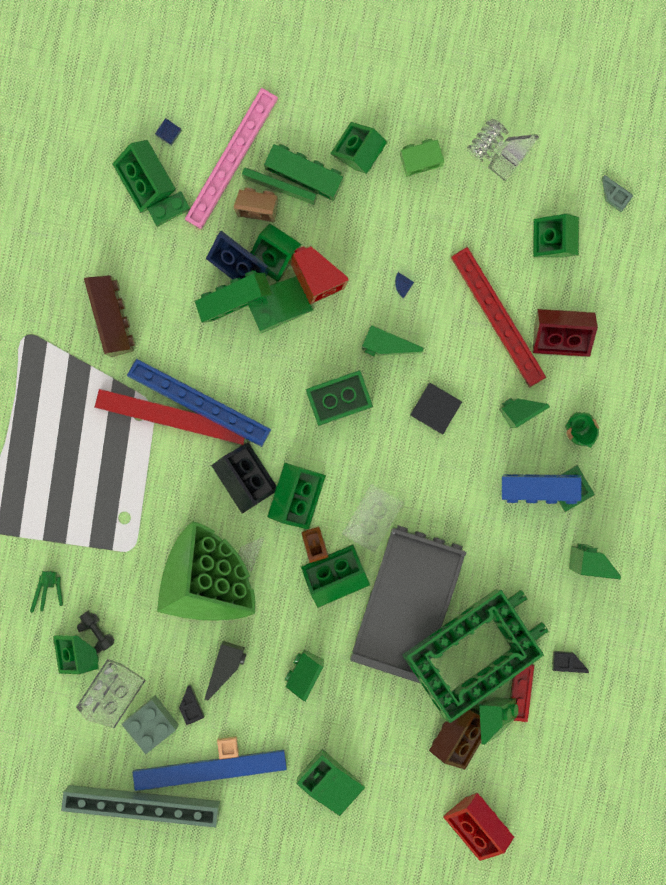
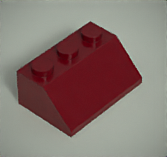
M537 309L534 323L533 353L590 357L598 329L595 312Z

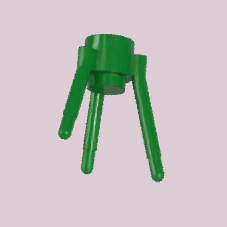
M42 571L30 609L31 613L34 612L42 587L40 611H44L48 587L54 588V584H56L59 605L63 606L60 586L61 577H57V572Z

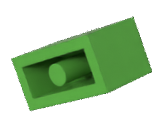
M427 139L422 141L420 145L414 146V144L403 147L400 157L406 177L443 166L444 158L438 139L434 141Z

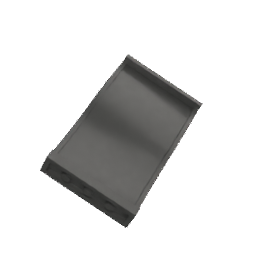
M397 525V528L392 527L350 661L420 683L402 654L441 628L459 577L464 556H466L467 552L462 550L463 546L452 543L450 546L444 544L445 540L434 537L431 540L426 538L427 534L415 531V534L407 532L408 528Z

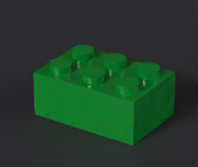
M361 370L305 389L318 426L373 408Z

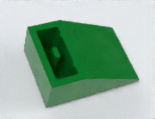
M324 749L299 774L296 782L310 797L339 816L365 789L361 782Z

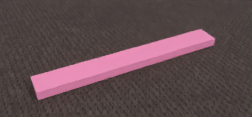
M261 87L185 217V221L201 230L203 229L278 100L277 96Z

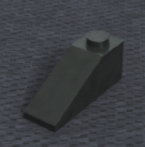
M225 641L221 643L204 700L208 701L238 670L239 665L244 664L247 655L243 653L245 647Z

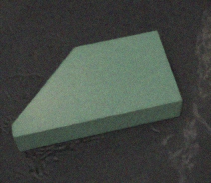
M604 175L602 183L605 201L622 212L634 195Z

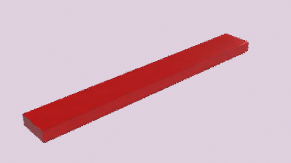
M466 247L451 256L453 263L528 387L530 388L545 379L544 372L469 248Z
M101 389L98 391L94 408L241 445L244 444L245 438L200 414Z

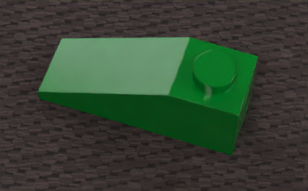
M372 325L362 345V349H365L364 353L375 357V354L379 356L422 353L424 350L419 345Z

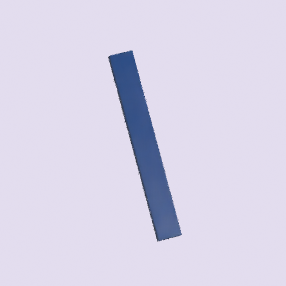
M136 359L127 374V377L260 447L264 445L271 432L270 428Z
M285 750L240 755L236 758L220 760L218 758L133 770L132 773L135 791L285 771L287 770Z

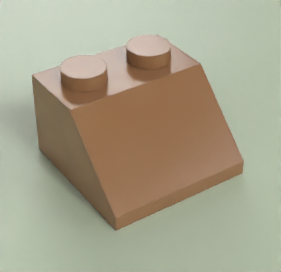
M252 188L239 189L234 210L239 217L275 222L278 196H275V193L270 191L258 193Z

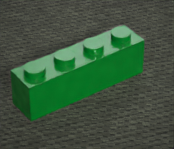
M273 144L264 163L265 170L329 200H335L343 183L344 176L341 175L340 171L333 168L329 170L319 161L314 160L312 162L307 160V157L302 153L297 152L295 154L290 152V149L285 145L279 144L278 146Z
M251 271L246 273L243 279L236 278L231 280L228 286L221 285L216 287V291L213 293L206 292L201 294V298L194 302L201 322H213L271 296L272 292L265 273Z

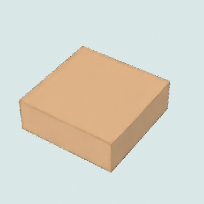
M237 737L220 738L217 740L219 760L239 757Z

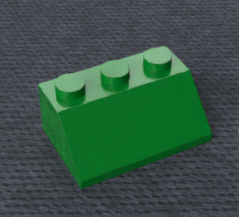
M148 139L130 143L112 163L140 213L147 211V208L168 198L176 190Z
M284 462L267 517L283 524L309 530L326 475Z
M577 543V547L571 546L570 570L585 576L621 580L619 572L604 553L598 552V548Z
M354 545L329 554L327 558L301 567L309 592L317 608L370 586Z

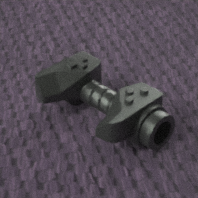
M88 610L79 617L81 623L77 625L78 632L87 629L92 630L99 640L94 646L97 653H100L102 650L104 652L114 644L115 639L112 635H104L101 629L98 628L97 623L100 619L95 613L92 614Z

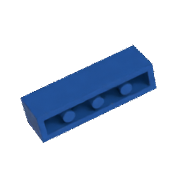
M503 474L502 500H507V503H518V500H526V503H538V500H546L547 504H556L557 501H565L566 504H577V501H581L582 475Z

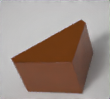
M319 526L301 532L310 563L328 557V551Z

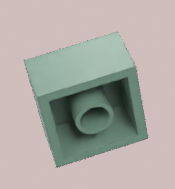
M155 695L127 717L122 726L142 751L147 754L176 731L179 724Z

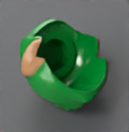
M573 413L565 425L568 438L576 445L591 448L598 438L599 426L596 419L589 413Z

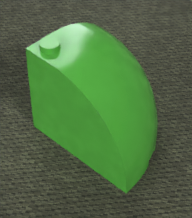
M191 522L181 532L168 556L160 584L157 612L182 618L211 621L233 620L255 614L254 588L251 589L250 575L243 560L226 539L222 540L215 534L214 530L203 524Z

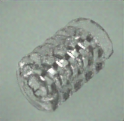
M495 119L488 120L486 126L482 127L481 132L476 135L477 139H473L472 145H468L467 151L475 159L483 162V157L486 159L490 158L487 153L488 151L494 153L492 145L499 146L496 140H504L501 133L507 135L509 132L499 121Z

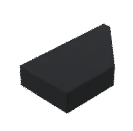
M553 651V671L589 673V670L573 652Z
M191 684L187 686L179 707L186 725L205 717Z

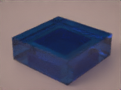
M165 118L155 135L172 146L182 129Z

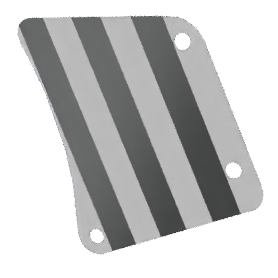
M36 335L24 336L18 348L15 398L6 441L0 455V535L120 552L130 551L136 545L139 535L154 422L146 420L137 421L134 417L94 408L99 389L145 401L148 400L132 388ZM121 512H128L130 514L131 520L128 524H121L119 522L118 516Z

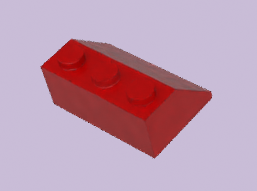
M478 793L465 797L443 816L479 861L504 854L514 839L509 829Z

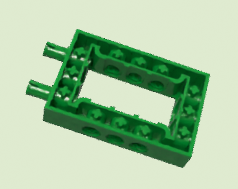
M493 590L402 654L447 722H453L544 656L536 640L548 633V629H545L544 623L540 622L528 631L514 609L527 600V597L523 596L524 592L522 590H519L508 599L502 590ZM493 620L511 649L450 691L451 687L444 682L439 674L440 670L433 665L430 659L440 658L443 656V652L453 645L457 646L460 640L469 634H474V630L484 623L488 624Z

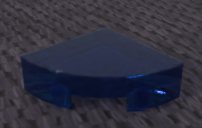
M398 272L395 278V287L399 296L404 299L414 282Z

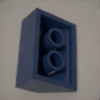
M223 231L218 233L206 257V260L232 280L236 278L243 279L245 274L251 271L265 273L266 276L270 271L266 264Z

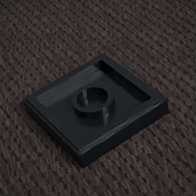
M429 382L410 416L443 435L462 401Z

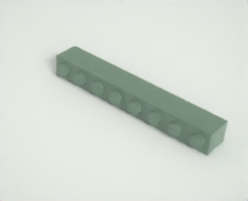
M68 785L63 791L61 811L216 828L219 820L220 801Z

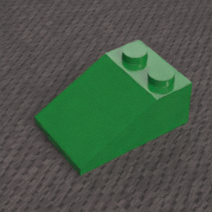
M297 276L269 285L272 295L249 305L261 334L313 311Z

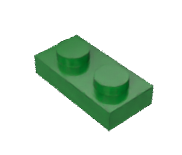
M180 191L147 209L155 225L158 227L189 211L190 207Z

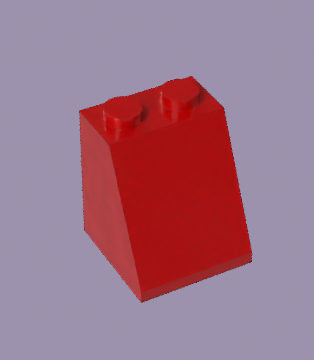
M303 246L294 251L295 253L290 264L310 305L345 289L349 281L348 277L312 246L308 248Z

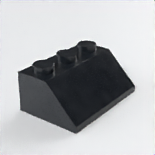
M249 442L211 465L242 514L276 491V484Z

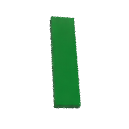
M246 167L243 169V179L313 205L316 202V194Z

